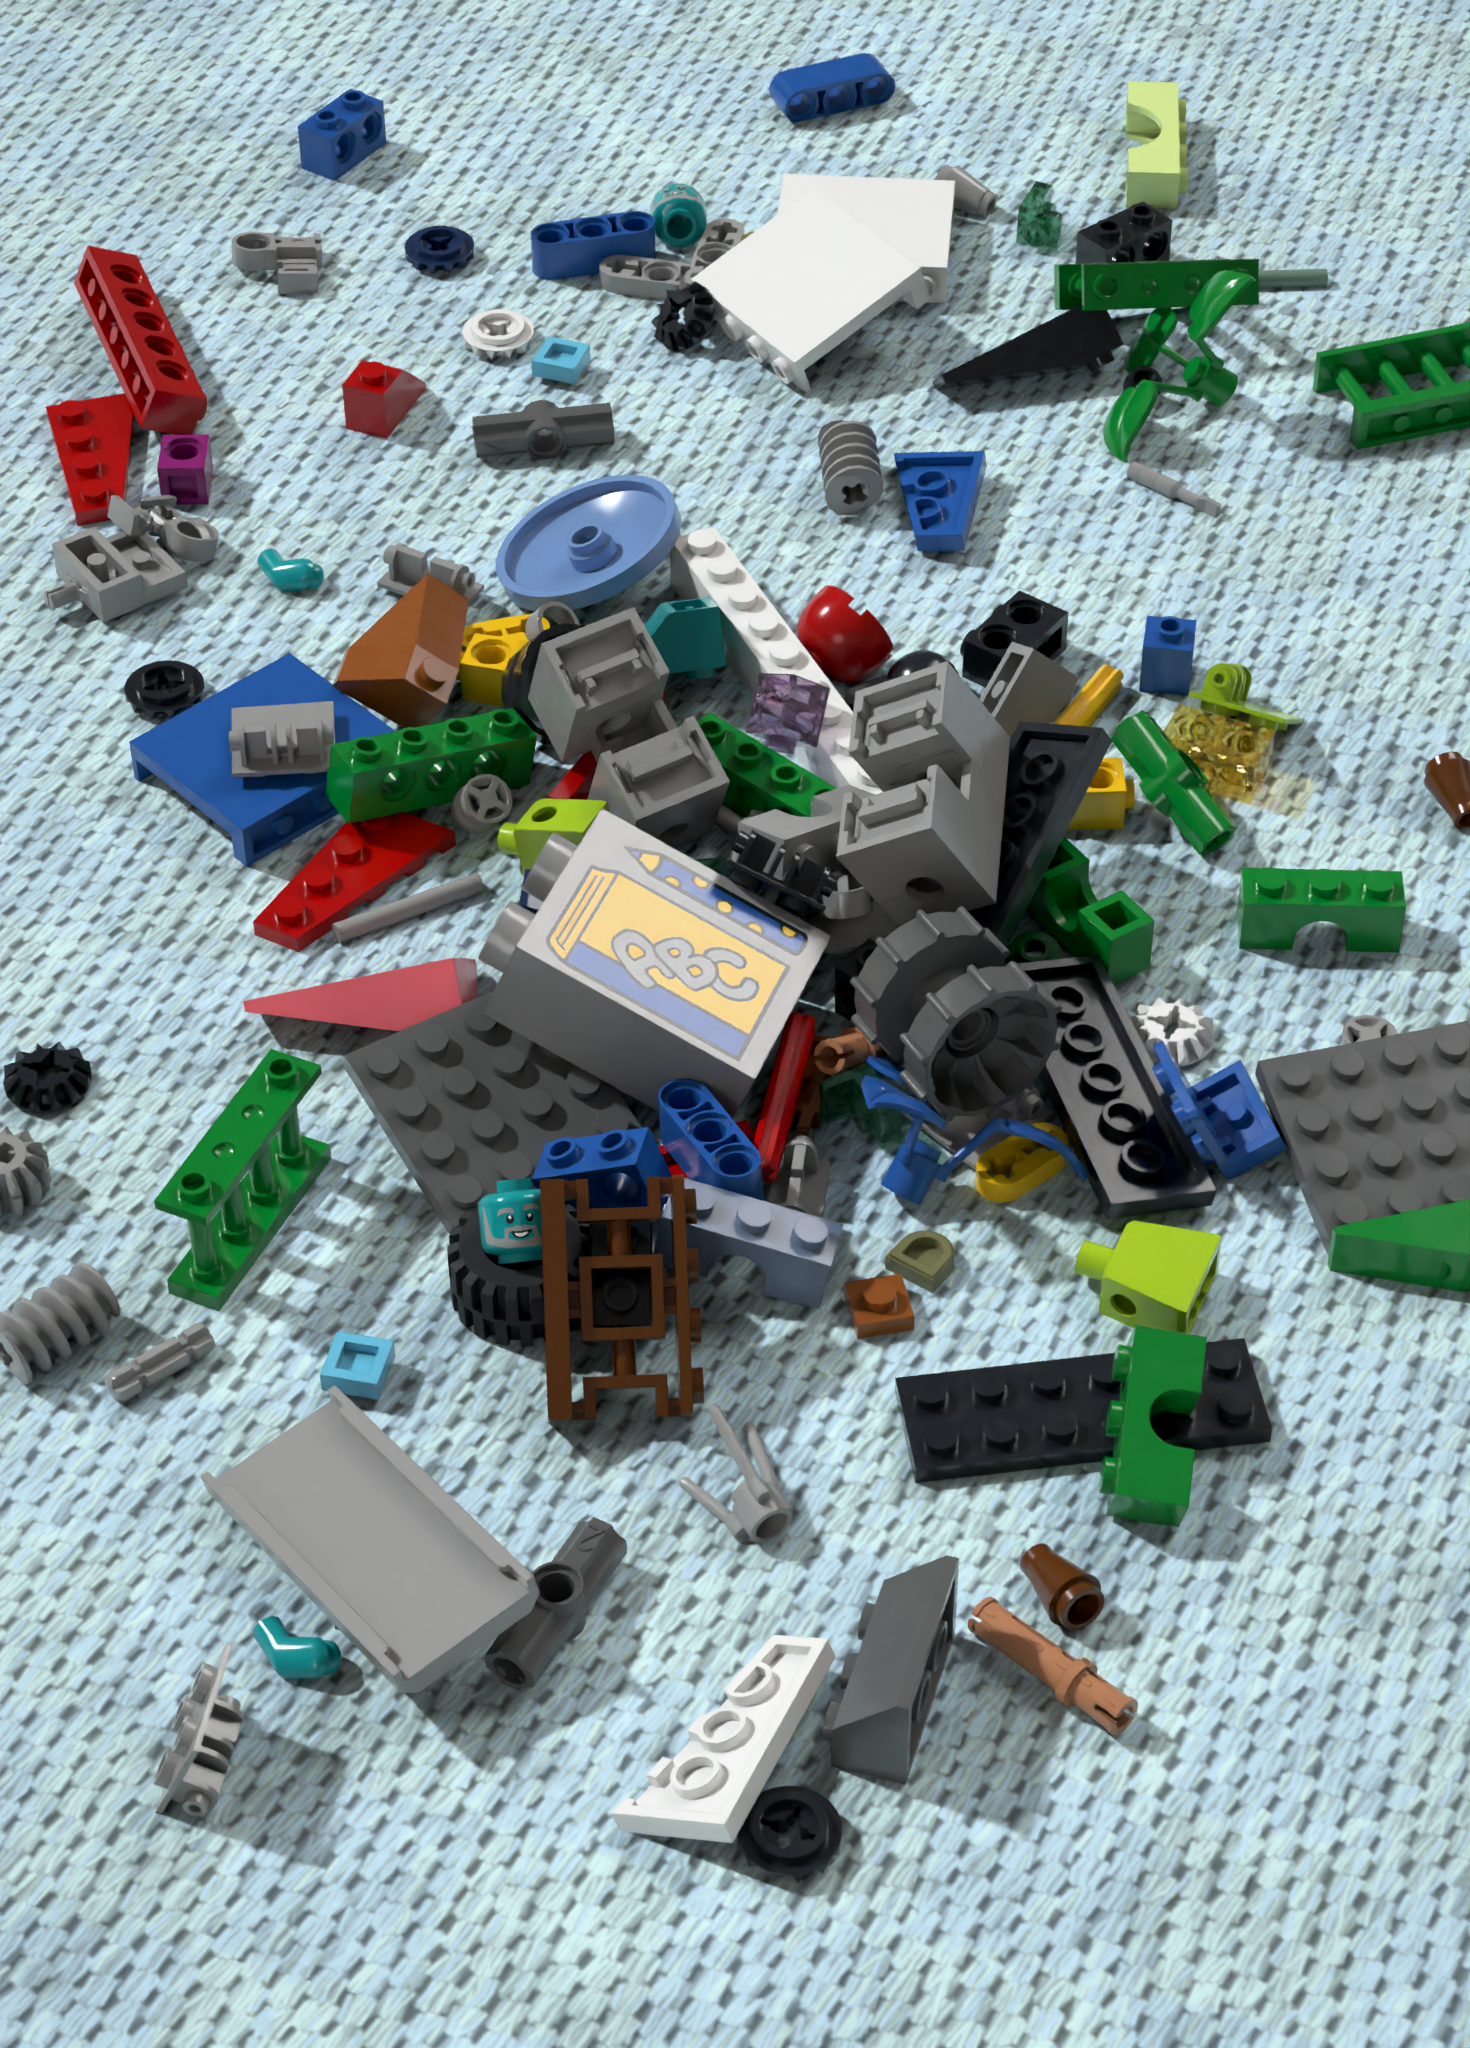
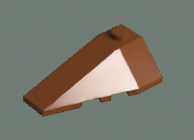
M427 573L348 648L342 659L333 687L403 728L429 725L447 705L459 671L469 598Z

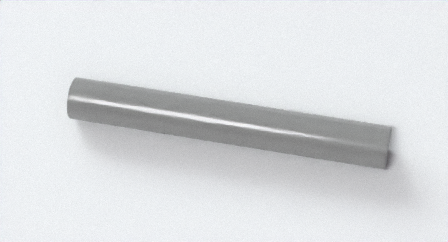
M476 872L333 923L332 930L338 942L343 943L483 893L484 884L481 876Z

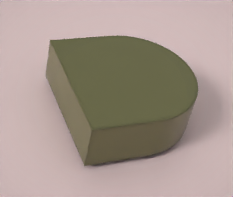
M916 1231L906 1235L885 1257V1269L895 1274H901L902 1278L932 1294L950 1276L954 1268V1247L952 1243L942 1234L933 1231Z

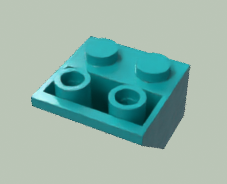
M710 597L661 603L644 624L668 667L669 674L681 672L685 673L686 679H700L714 676L716 667L726 666L719 606Z

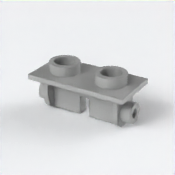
M398 543L395 546L389 545L386 548L383 561L389 564V571L377 582L378 587L405 595L428 573L468 597V605L484 589L483 584L475 582V574L469 571L468 566L458 565L438 557H434L430 561V566H428L427 553L409 548L402 543Z
M800 1135L794 1137L792 1141L786 1144L777 1179L770 1183L767 1202L823 1218L830 1161L818 1160V1150L811 1138Z

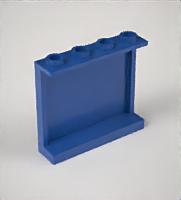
M288 653L129 741L135 779L140 782L155 774L230 833L234 857L248 867L339 814V812L325 796L328 771L313 774L297 773L232 778V752L230 751L229 731H232L231 708L333 701L335 743L354 740L358 737H370L395 732V730L348 695L334 688L333 684L299 659Z

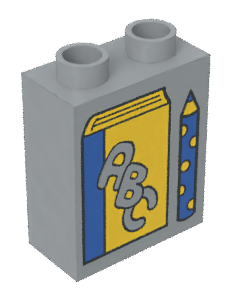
M601 808L578 846L554 832L546 842L522 887L523 891L543 901L537 913L534 914L510 901L500 915L478 957L479 960L503 973L483 1014L658 1112L659 1090L666 1083L682 1078L693 1079L704 1084L730 1117L733 1118L756 1079L832 936Z

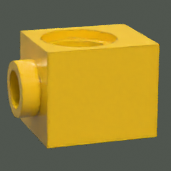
M475 633L467 650L461 651L459 671L456 676V680L461 681L462 700L504 707L501 694L502 675L509 659L529 641Z
M1103 758L1067 830L1124 829L1125 809H1134L1135 788L1133 778H1125L1122 758Z

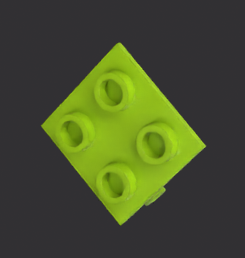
M1219 663L1213 665L1207 672L1202 691H1189L1188 694L1189 697L1202 700L1201 710L1229 717V715L1239 717L1240 712L1250 714L1249 724L1269 730H1287L1288 724H1302L1305 720L1301 717L1246 702L1252 683V674L1242 664Z

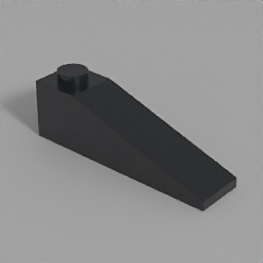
M1081 304L940 375L932 383L938 390L1071 372L1086 365L1090 372H1093L1114 361L1115 358L1112 352L1124 345L1107 310L1082 311Z

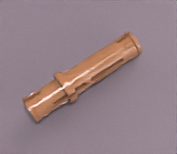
M993 1597L984 1598L974 1608L971 1614L982 1621L979 1623L974 1618L969 1619L967 1623L969 1631L986 1640L1011 1660L1055 1691L1057 1701L1066 1707L1075 1705L1104 1726L1112 1735L1122 1733L1132 1722L1134 1717L1124 1710L1128 1709L1132 1713L1137 1712V1700L1127 1696L1098 1675L1097 1667L1087 1658H1082V1660L1074 1658L1000 1605Z

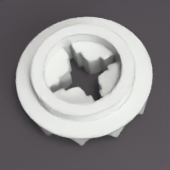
M504 309L485 311L473 316L465 323L463 327L464 345L472 349L475 356L488 354L490 359L493 360L496 356L503 355L510 359L513 352L525 353L526 347L534 343V326L529 318L518 312Z
M1159 997L1153 1006L1139 1004L1135 1016L1130 1017L1154 1064L1160 1063V1060L1153 1045L1162 1040L1178 1066L1190 1065L1203 1059L1213 1047V1019L1203 1016L1201 1005L1185 1007L1181 997L1174 1004L1166 1003ZM1172 1023L1177 1024L1178 1028L1174 1034H1171L1170 1039H1165L1166 1032L1164 1030Z

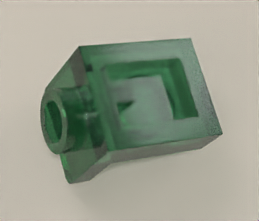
M1036 181L1019 206L1016 243L1055 252L1058 251L1061 239L1062 214L1056 211V204L1051 202L1052 184Z
M865 1063L851 1070L842 1071L820 1083L819 1090L823 1107L822 1118L826 1124L852 1115L859 1131L863 1134L870 1132L881 1149L902 1142L900 1110L867 1108L861 1082L865 1075L880 1079L871 1065Z

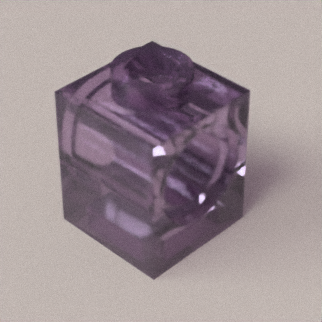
M759 673L746 733L765 739V746L780 753L794 754L796 747L817 748L830 688L795 674Z

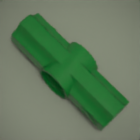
M1141 710L1137 714L1124 719L1115 728L1111 739L1142 781L1139 783V786L1146 798L1163 815L1171 817L1183 836L1191 843L1199 855L1206 856L1224 847L1233 839V834L1238 827L1206 787L1208 779L1202 769L1189 755L1174 746L1166 733L1163 732L1148 712Z

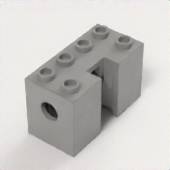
M632 607L542 643L528 700L562 762L589 751L593 754L597 767L587 800L608 801L610 813L665 844L676 848L712 832L730 780L696 718L691 716L684 719L683 725L677 727L662 699L670 671L635 607Z
M948 661L855 692L848 753L881 789L882 793L860 799L853 791L843 794L836 857L899 927L916 918L917 911L921 909L926 914L956 912L961 906L970 911L994 904L997 898L1010 737Z

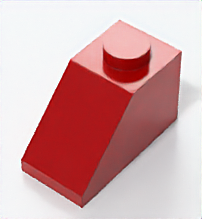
M362 360L342 384L346 429L388 438L425 391L426 382L403 369L386 366L380 362Z

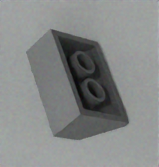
M946 1555L885 1579L876 1604L865 1603L857 1635L859 1640H863L859 1653L848 1652L840 1680V1688L845 1690L841 1703L833 1701L830 1703L824 1721L822 1738L823 1740L831 1741V1767L906 1785L955 1636L959 1558Z

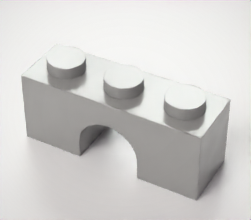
M846 785L813 796L812 817L794 816L774 809L738 821V832L741 830L750 834L754 830L758 834L776 842L763 870L766 873L780 846L784 845L787 847L774 874V877L782 880L796 851L801 853L800 860L788 883L792 885L806 857L831 868L830 873L846 868L836 857L843 794L853 791L860 799L875 794Z

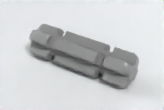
M196 1323L183 1330L178 1335V1339L173 1336L134 1358L131 1366L126 1363L110 1372L104 1379L107 1389L118 1403H123L139 1394L143 1390V1386L148 1389L186 1367L190 1363V1359L195 1362L210 1353L216 1346L214 1338L203 1323Z

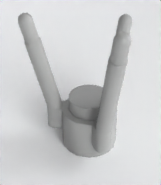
M715 1404L709 1407V1414L746 1481L741 1483L732 1494V1501L734 1502L733 1512L688 1477H682L679 1480V1485L693 1499L720 1519L735 1539L742 1538L748 1534L754 1542L762 1543L786 1530L793 1519V1508L782 1493L755 1425L751 1422L744 1425V1432L762 1479L759 1477L720 1407Z

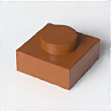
M901 1274L844 1282V1297L857 1339L914 1330L915 1316Z

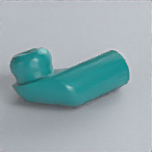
M266 549L258 556L257 563L280 591L298 592L306 588L315 590L323 583L324 571L322 567L309 559L284 560L275 549Z
M267 1617L258 1622L254 1627V1638L274 1670L283 1678H319L322 1675L335 1673L341 1664V1651L335 1642L323 1640L319 1637H291L279 1617Z

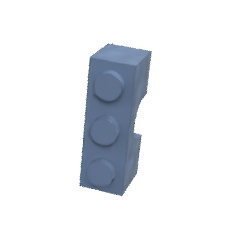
M684 1178V1188L696 1190L697 1224L686 1225L687 1248H698L699 1276L707 1278L712 1261L720 1256H742L752 1260L763 1270L766 1277L763 1290L764 1295L801 1306L819 1309L843 1224ZM668 1197L653 1254H663V1265L673 1268L670 1197Z

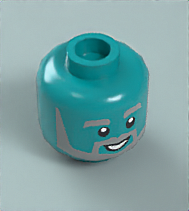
M671 184L663 187L654 196L650 215L655 219V236L660 241L671 247H687L702 237L707 226V213L702 195L697 190L686 184Z
M531 1178L496 1181L497 1193L485 1195L478 1202L483 1250L490 1255H497L498 1264L542 1260L540 1189H532Z

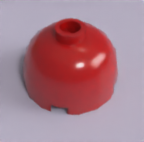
M825 585L800 614L796 626L797 638L828 678L839 683L849 684L864 681L876 673L893 656L890 654L894 650L893 643L882 625L867 609L859 615L848 606L855 598L835 586Z

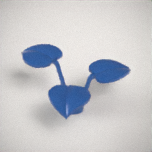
M868 1056L866 1062L871 1066V1076L865 1075L861 1082L867 1108L896 1109L909 1113L913 1119L905 1144H901L880 1183L895 1194L921 1205L935 1178L945 1183L949 1174L956 1166L991 1135L998 1132L1029 1138L1056 1150L1071 1164L1082 1182L1085 1183L1088 1173L1084 1165L1063 1142L1040 1128L1009 1117H1005V1119L994 1118L943 1165L937 1161L942 1151L918 1139L924 1120L944 1130L948 1123L928 1107L930 1103L928 1100L921 1102L918 1097L915 1099L906 1095L893 1085L878 1079H893L908 1086L900 1077V1073L905 1068L885 1059Z

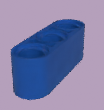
M861 53L782 71L771 81L769 93L788 120L797 123L886 103L894 93L895 81L874 55Z
M628 211L540 224L531 231L532 272L541 279L558 280L599 274L600 262L613 255L656 259L655 219L646 212Z
M682 1078L672 1080L663 1085L658 1094L661 1141L690 1180L763 1201L762 1160L759 1151L709 1089L699 1081Z

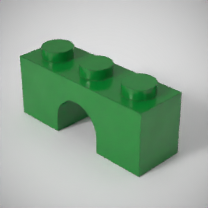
M1063 837L1026 911L1074 957L1099 954L1113 984H1117L1150 968L1154 920L1122 890L1098 901L1089 881L1090 860L1067 838Z
M1271 867L1242 868L1237 905L1239 949L1293 950L1294 937L1303 926L1313 922L1326 921L1337 924L1344 930L1346 951L1399 953L1406 912L1402 871L1282 869Z
M1135 1325L1127 1346L1117 1345L1113 1361L1112 1380L1122 1382L1120 1401H1110L1105 1428V1436L1115 1438L1113 1458L1104 1456L1098 1489L1099 1493L1108 1494L1106 1516L1159 1525L1180 1526L1189 1508L1195 1449L1173 1446L1161 1440L1152 1429L1150 1417L1161 1412L1191 1415L1201 1394L1207 1337Z

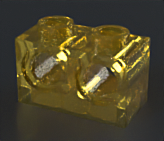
M1179 704L1163 731L1177 749L1184 751L1202 769L1208 779L1206 787L1212 794L1251 805L1271 770L1276 731Z

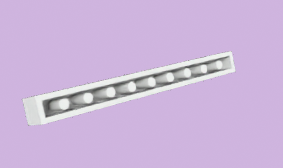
M712 527L679 536L670 551L671 585L682 600L710 597L719 606L726 661L802 766L836 788L851 785L875 795L882 793L881 789L848 753L853 711L717 530Z

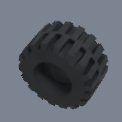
M476 1204V1212L466 1211L459 1218V1227H453L449 1235L450 1245L447 1246L451 1300L454 1311H458L459 1320L465 1327L474 1325V1334L484 1340L492 1334L495 1335L496 1344L509 1346L510 1340H520L521 1347L533 1346V1339L543 1337L545 1342L542 1260L498 1264V1256L490 1255L482 1248L478 1204ZM567 1204L565 1205L568 1282L579 1281L578 1258L591 1256V1235L589 1224H577L576 1209ZM522 1266L533 1267V1268L522 1269V1270L511 1269V1268L522 1267ZM569 1319V1330L572 1332L578 1327L577 1319Z

